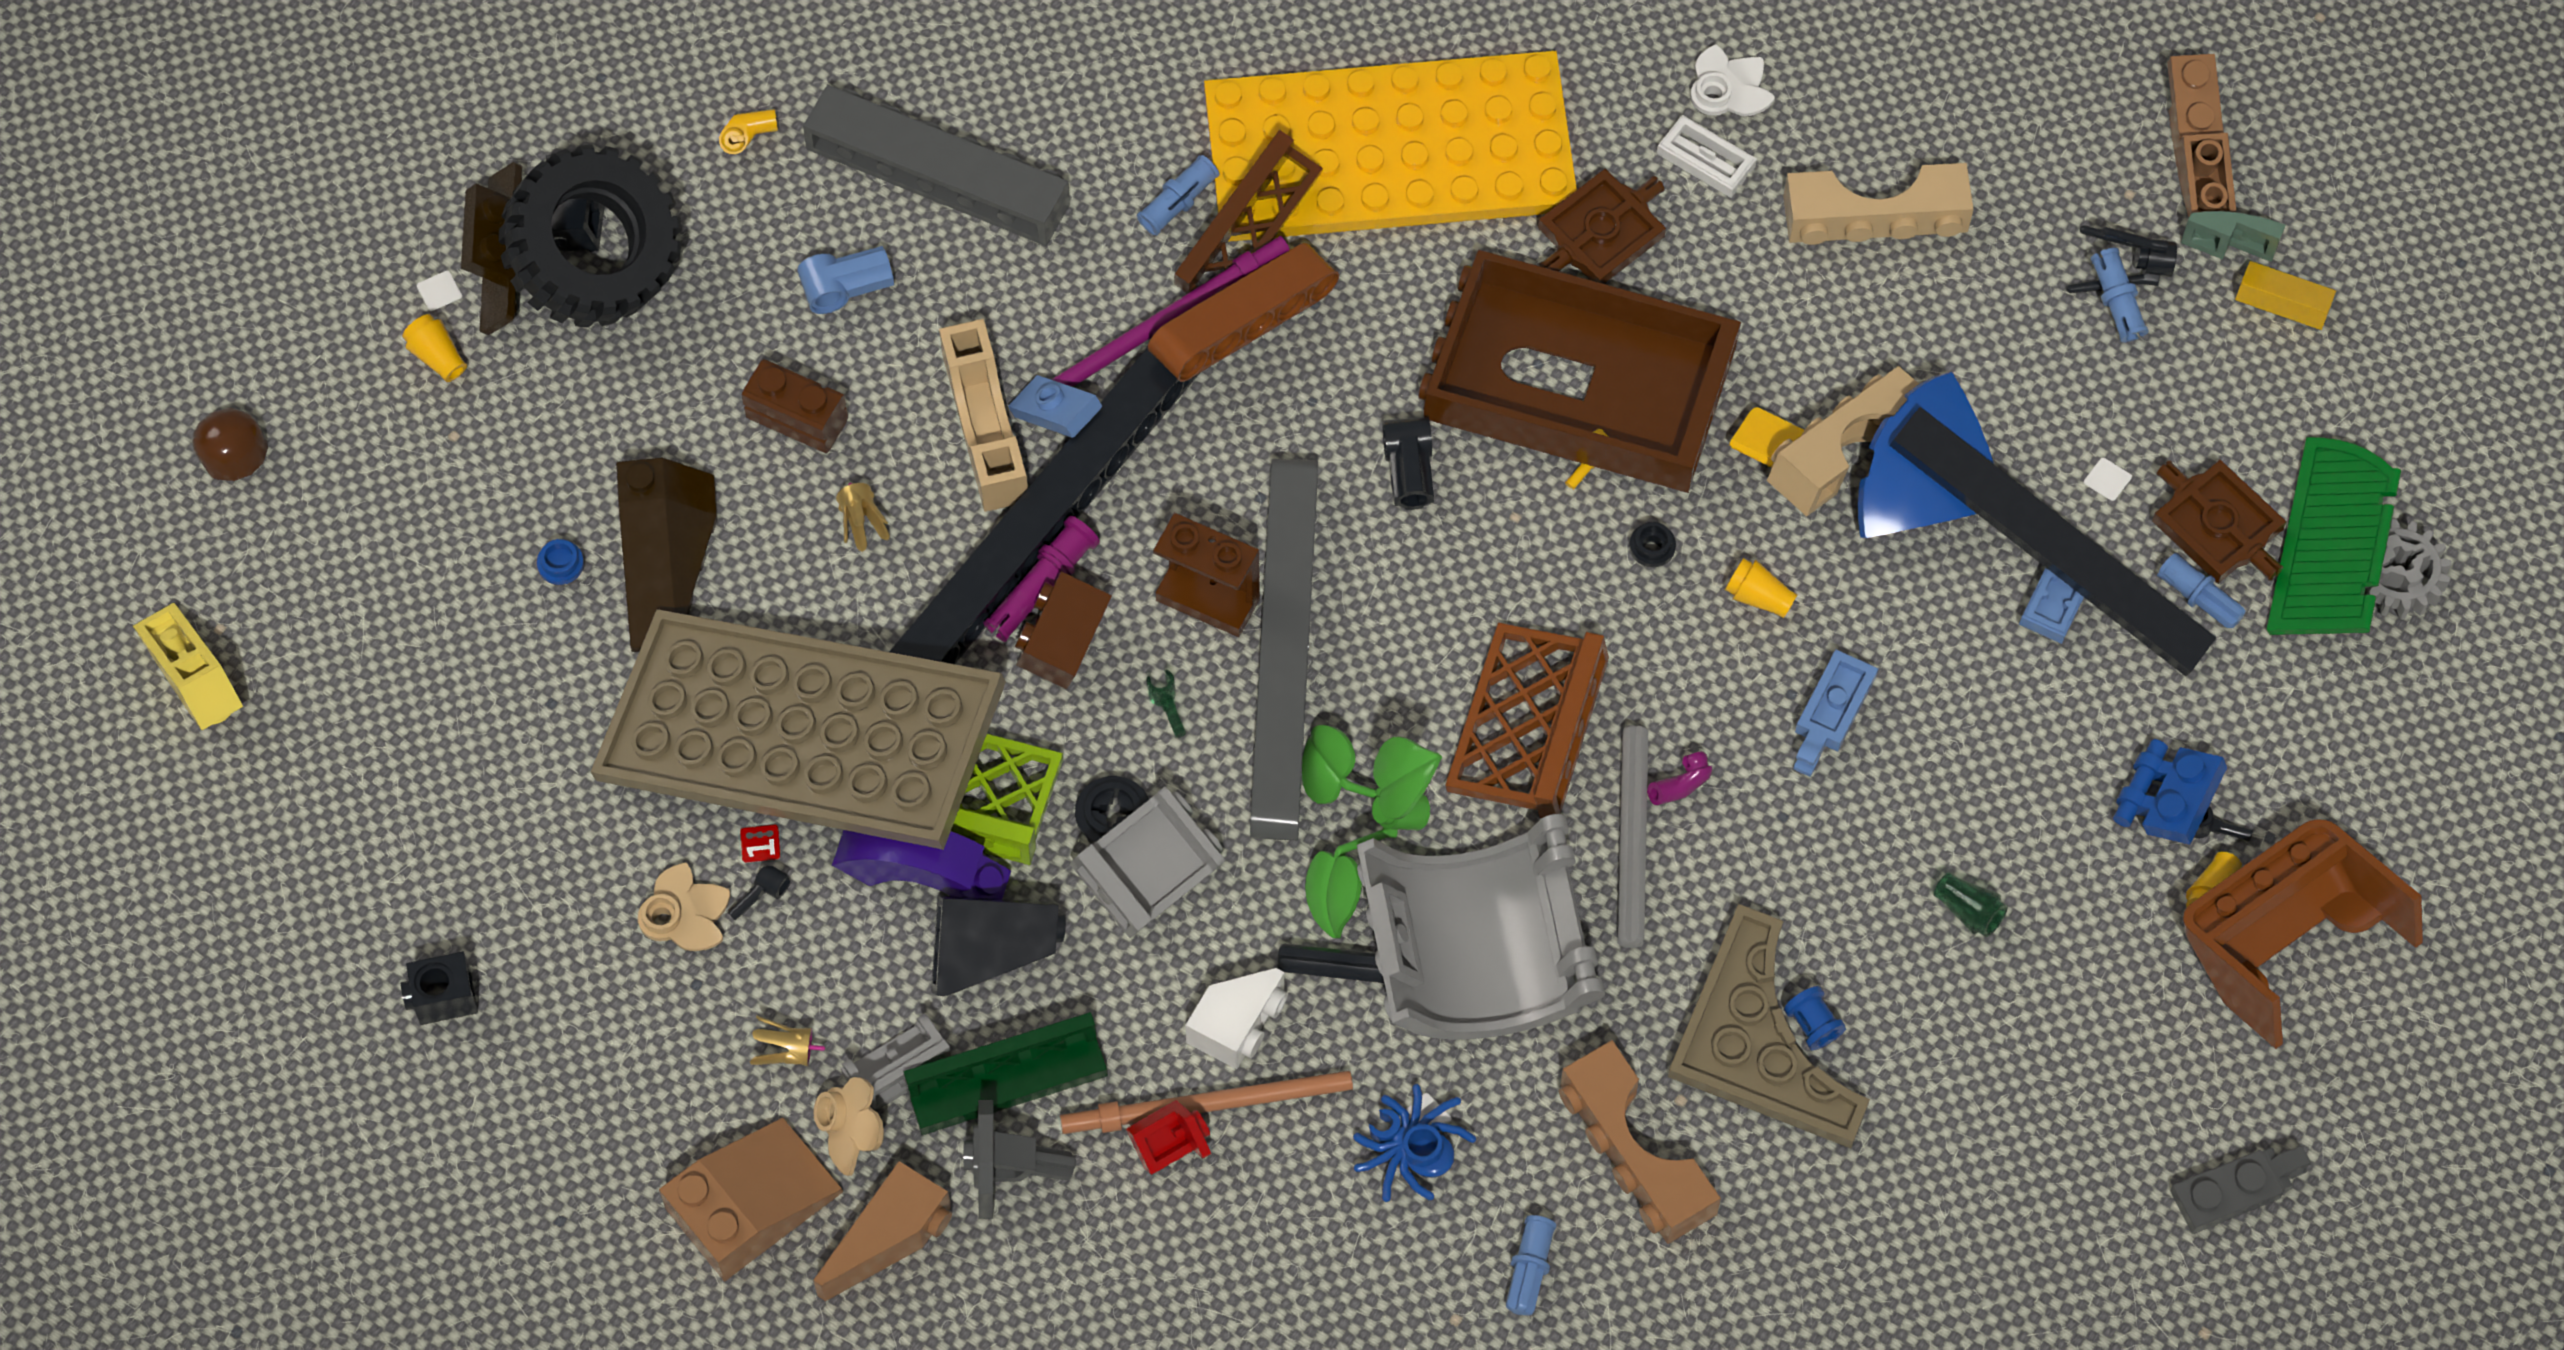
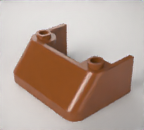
M2322 819L2311 820L2299 826L2192 902L2186 908L2183 916L2185 935L2223 1003L2275 1049L2283 1044L2280 997L2269 988L2267 978L2257 968L2327 918L2343 931L2358 933L2370 929L2383 920L2415 948L2423 943L2421 895L2333 822Z

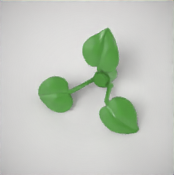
M1318 725L1312 729L1311 736L1306 742L1303 753L1302 783L1305 792L1312 801L1318 804L1333 803L1338 798L1341 787L1345 790L1374 798L1372 815L1374 820L1383 827V830L1338 846L1334 855L1327 851L1318 852L1309 866L1305 891L1310 912L1322 930L1332 938L1341 939L1342 930L1357 907L1362 888V882L1357 871L1358 865L1346 854L1357 849L1358 844L1372 838L1378 841L1384 838H1396L1398 830L1419 831L1427 825L1430 817V804L1423 793L1428 787L1442 759V755L1426 749L1405 737H1392L1388 739L1379 749L1374 762L1373 776L1376 784L1379 786L1376 790L1355 784L1347 778L1354 767L1356 758L1349 738L1336 727Z

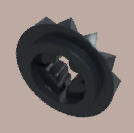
M1107 776L1094 780L1081 791L1075 805L1077 827L1086 836L1089 843L1097 842L1146 803L1149 798L1140 785L1125 777ZM1114 798H1117L1120 813L1126 816L1117 817L1113 827H1109L1107 817L1101 814V811H1109L1110 806L1114 803Z

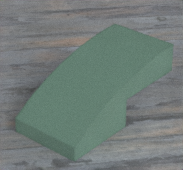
M2195 212L2190 214L2181 243L2220 259L2224 258L2228 247L2232 246L2272 262L2286 225L2259 216L2238 212Z

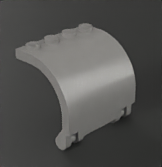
M1548 815L1541 818L1523 835L1488 848L1461 854L1441 856L1413 855L1397 851L1374 838L1357 845L1360 859L1357 871L1360 881L1366 889L1369 904L1366 916L1370 927L1374 931L1378 949L1375 954V961L1378 970L1384 978L1387 996L1384 998V1006L1393 1024L1415 1034L1430 1038L1451 1040L1489 1038L1543 1026L1580 1012V1007L1598 1001L1605 996L1602 979L1596 978L1594 968L1598 965L1596 950L1594 947L1585 945L1569 867L1573 866L1576 860L1573 847L1567 845L1565 835L1568 834L1569 828L1565 815Z

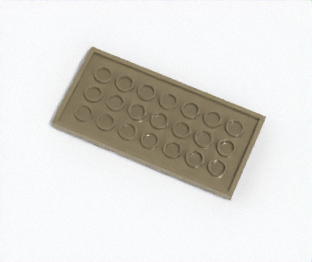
M657 609L597 754L591 774L599 782L944 850L1006 681L1002 674L998 672Z

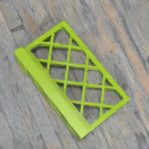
M987 734L981 751L985 749L998 751L1004 763L983 773L975 764L972 772L975 777L969 780L965 793L981 786L990 804L975 811L963 808L961 804L951 831L983 845V853L1031 865L1036 850L1035 841L1063 762V753ZM1030 761L1049 765L1045 777L1028 785L1017 769ZM1011 772L1020 789L997 800L987 782ZM1040 791L1038 799L1036 801L1033 794ZM1026 798L1033 809L1029 825L1009 820L1003 808ZM996 812L997 815H998V817H997V816H993V815H991V814H993V813Z

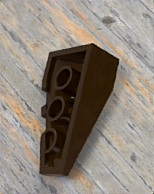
M663 457L616 462L619 518L630 647L632 652H640L657 609L689 615L699 572L703 569L707 545L711 533H714L718 520L715 476Z

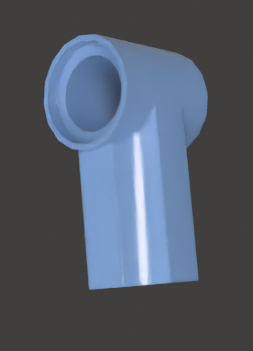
M883 246L837 259L831 254H817L802 261L797 270L809 307L816 314L832 313L845 306L851 297L894 286L890 262Z

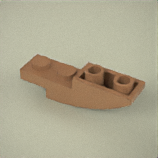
M2215 54L2170 56L2167 64L2172 105L2168 111L2177 172L2188 217H2190L2191 213L2204 211L2237 212L2228 133L2223 131Z

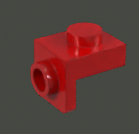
M1177 1100L1126 1128L1144 1169L1151 1175L1192 1151L1196 1152L1202 1159L1211 1154L1205 1140L1206 1137L1210 1136V1131L1203 1117L1197 1110L1188 1111Z

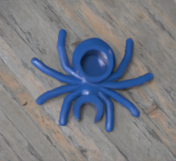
M1414 1084L1412 1087L1414 1098L1411 1118L1409 1112L1391 1097L1383 1095L1381 1097L1382 1103L1393 1110L1380 1109V1119L1392 1125L1391 1128L1386 1131H1379L1369 1124L1372 1140L1360 1133L1353 1135V1139L1367 1148L1377 1152L1386 1151L1365 1163L1354 1165L1356 1172L1370 1170L1392 1158L1382 1187V1200L1384 1202H1389L1391 1199V1185L1399 1163L1400 1173L1412 1190L1427 1200L1434 1199L1435 1195L1422 1187L1408 1168L1410 1167L1417 1174L1427 1178L1442 1176L1451 1168L1454 1163V1149L1449 1140L1441 1135L1439 1131L1457 1134L1471 1143L1476 1141V1136L1462 1127L1440 1122L1428 1125L1430 1121L1444 1111L1461 1103L1459 1097L1443 1102L1424 1115L1419 1121L1422 1091L1418 1084Z

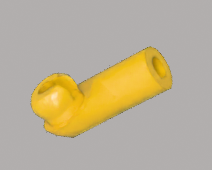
M775 109L734 115L719 136L720 147L724 152L736 155L745 150L756 134L778 131Z

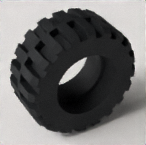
M579 145L571 153L566 148L553 153L547 161L542 160L520 182L512 192L513 196L506 203L501 216L505 223L499 229V243L506 246V250L501 255L504 269L513 268L516 274L510 282L517 292L525 288L532 295V298L527 302L537 311L543 306L551 309L550 319L563 323L567 318H572L576 327H590L594 322H599L601 326L616 323L621 317H630L661 291V287L669 281L675 270L673 262L680 257L682 243L676 240V236L682 231L681 218L679 216H672L670 212L676 205L672 193L667 192L663 194L658 185L663 180L654 170L647 175L640 169L643 163L642 160L632 154L626 160L618 158L619 149L605 146L600 152H595L593 145ZM570 199H588L598 202L611 210L622 223L628 238V258L624 265L612 274L598 275L582 271L568 262L557 248L552 234V216L559 205Z

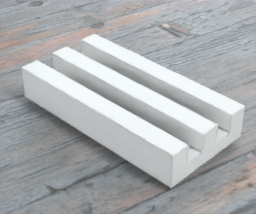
M1684 115L1678 119L1657 147V154L1730 198L1736 193L1738 185L1744 183L1748 172L1751 173L1754 170L1757 158ZM1681 132L1696 140L1697 142L1701 143L1704 146L1699 147L1691 141L1680 136ZM1714 152L1738 165V169L1716 157Z

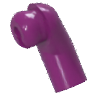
M1700 751L1684 756L1682 764L1686 773L1650 783L1647 793L1651 803L1658 806L1684 799L1709 780L1712 774V765L1709 766L1707 754Z

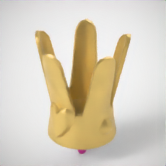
M850 482L848 486L838 492L836 500L839 504V511L843 512L844 543L848 542L847 523L849 520L856 547L859 551L863 552L867 548L864 516H867L883 540H889L890 538L885 526L888 522L874 503V493L871 487L866 483L852 484Z
M756 1015L758 1020L789 1032L756 1029L752 1033L753 1038L761 1042L788 1048L789 1051L755 1056L750 1061L751 1065L785 1063L808 1066L811 1050H825L824 1046L812 1045V1028H790Z

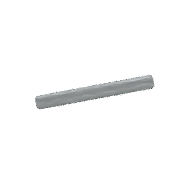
M1633 725L1626 726L1623 729L1617 943L1623 948L1642 947L1645 923L1648 730L1644 726Z

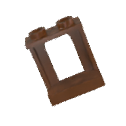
M1174 512L1153 549V554L1169 560V569L1155 592L1156 601L1229 634L1240 637L1260 601L1259 549Z

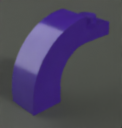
M843 830L832 862L833 867L868 886L887 881H908L937 889L949 896L1002 899L1011 874V870L982 855L983 845L952 831L949 834L944 850Z

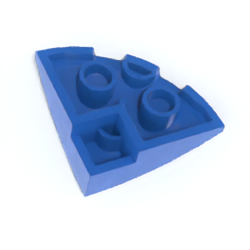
M1952 372L1934 376L1906 393L1904 397L1907 401L1894 416L1883 419L1869 446V449L1874 451L1869 475L1861 479L1859 483L1858 522L1860 538L1895 533L1976 514L1889 446L1917 409L1921 407L1994 464L1979 421Z

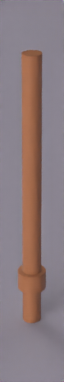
M1343 1071L1118 1106V1101L1098 1104V1109L1060 1115L1062 1134L1101 1129L1102 1133L1121 1131V1125L1137 1123L1174 1100H1177L1190 1112L1197 1110L1199 1113L1349 1091L1353 1090L1351 1072Z

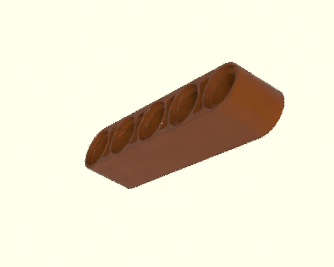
M1302 243L1167 322L1152 336L1148 344V350L1180 382L1187 381L1322 300L1333 290L1340 274L1308 243Z

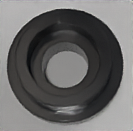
M1647 522L1639 526L1630 537V553L1643 566L1660 567L1668 563L1674 556L1676 549L1675 537L1665 525L1659 522ZM1647 543H1655L1660 549L1652 551L1644 546Z

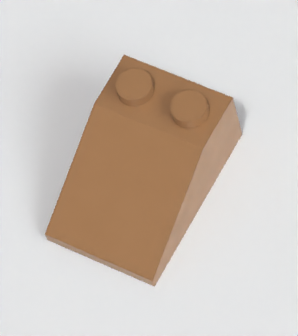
M781 1118L697 1160L662 1186L659 1192L666 1211L725 1282L842 1194L843 1190L785 1119Z

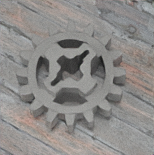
M2392 519L2379 586L2365 587V593L2376 596L2375 603L2381 605V616L2386 617L2391 608L2397 609L2400 619L2406 618L2410 608H2413L2421 616L2425 613L2428 603L2433 606L2438 604L2443 594L2442 592H2445L2451 578L2447 574L2452 565L2451 560L2440 559L2446 549L2445 544L2432 545L2430 541L2434 532L2431 530L2426 531L2422 535L2416 533L2417 522L2412 521L2407 529H2401L2398 520ZM2424 570H2428V582L2423 586L2421 583L2424 578L2422 573Z

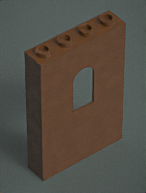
M1478 250L1473 265H1465L1462 270L1458 285V291L1463 292L1460 301L1452 300L1445 320V327L1449 328L1446 338L1439 336L1436 341L1432 355V363L1436 364L1433 374L1426 372L1421 382L1418 399L1425 401L1424 417H1429L1430 421L1689 493L1737 348L1741 322ZM1527 348L1593 366L1595 370L1584 401L1512 381L1502 370L1501 363L1503 358L1512 350ZM1602 429L1608 436L1597 434L1593 431Z

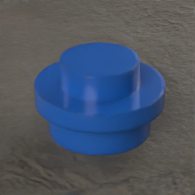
M556 539L548 542L539 552L537 568L545 581L554 585H564L573 582L580 576L584 568V558L581 550L575 544L567 540Z

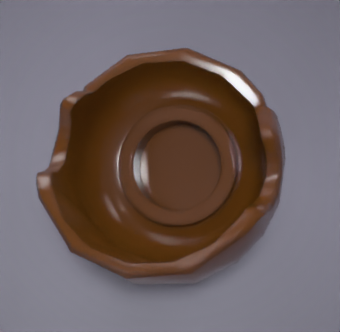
M230 407L212 412L198 423L193 433L192 445L194 452L208 474L214 479L236 481L252 475L264 463L268 450L267 440L258 422L247 412Z

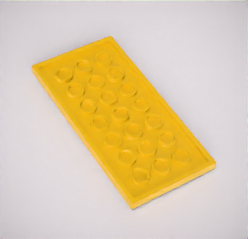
M1557 50L1204 81L1212 163L1220 173L1214 179L1218 213L1279 130L1294 139L1293 148L1323 168L1321 175L1275 238L1279 236L1288 237L1542 215L1548 213L1577 190ZM1287 159L1278 171L1280 189L1299 186L1308 172ZM1273 180L1265 191L1275 190ZM1292 195L1282 197L1283 206L1286 205ZM1276 198L1258 200L1252 207L1254 224L1273 222L1279 214ZM1247 215L1238 227L1249 225ZM1266 231L1256 232L1257 239H1261ZM1249 233L1231 236L1228 242L1251 240V235Z

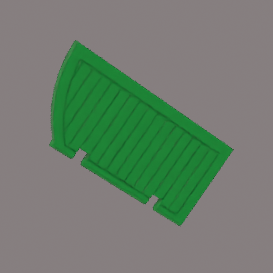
M2306 437L2280 562L2283 569L2277 577L2267 625L2269 635L2370 632L2376 596L2364 595L2365 587L2379 586L2394 511L2393 505L2382 504L2383 497H2394L2397 495L2401 476L2399 468H2392L2382 458L2356 444L2330 438Z

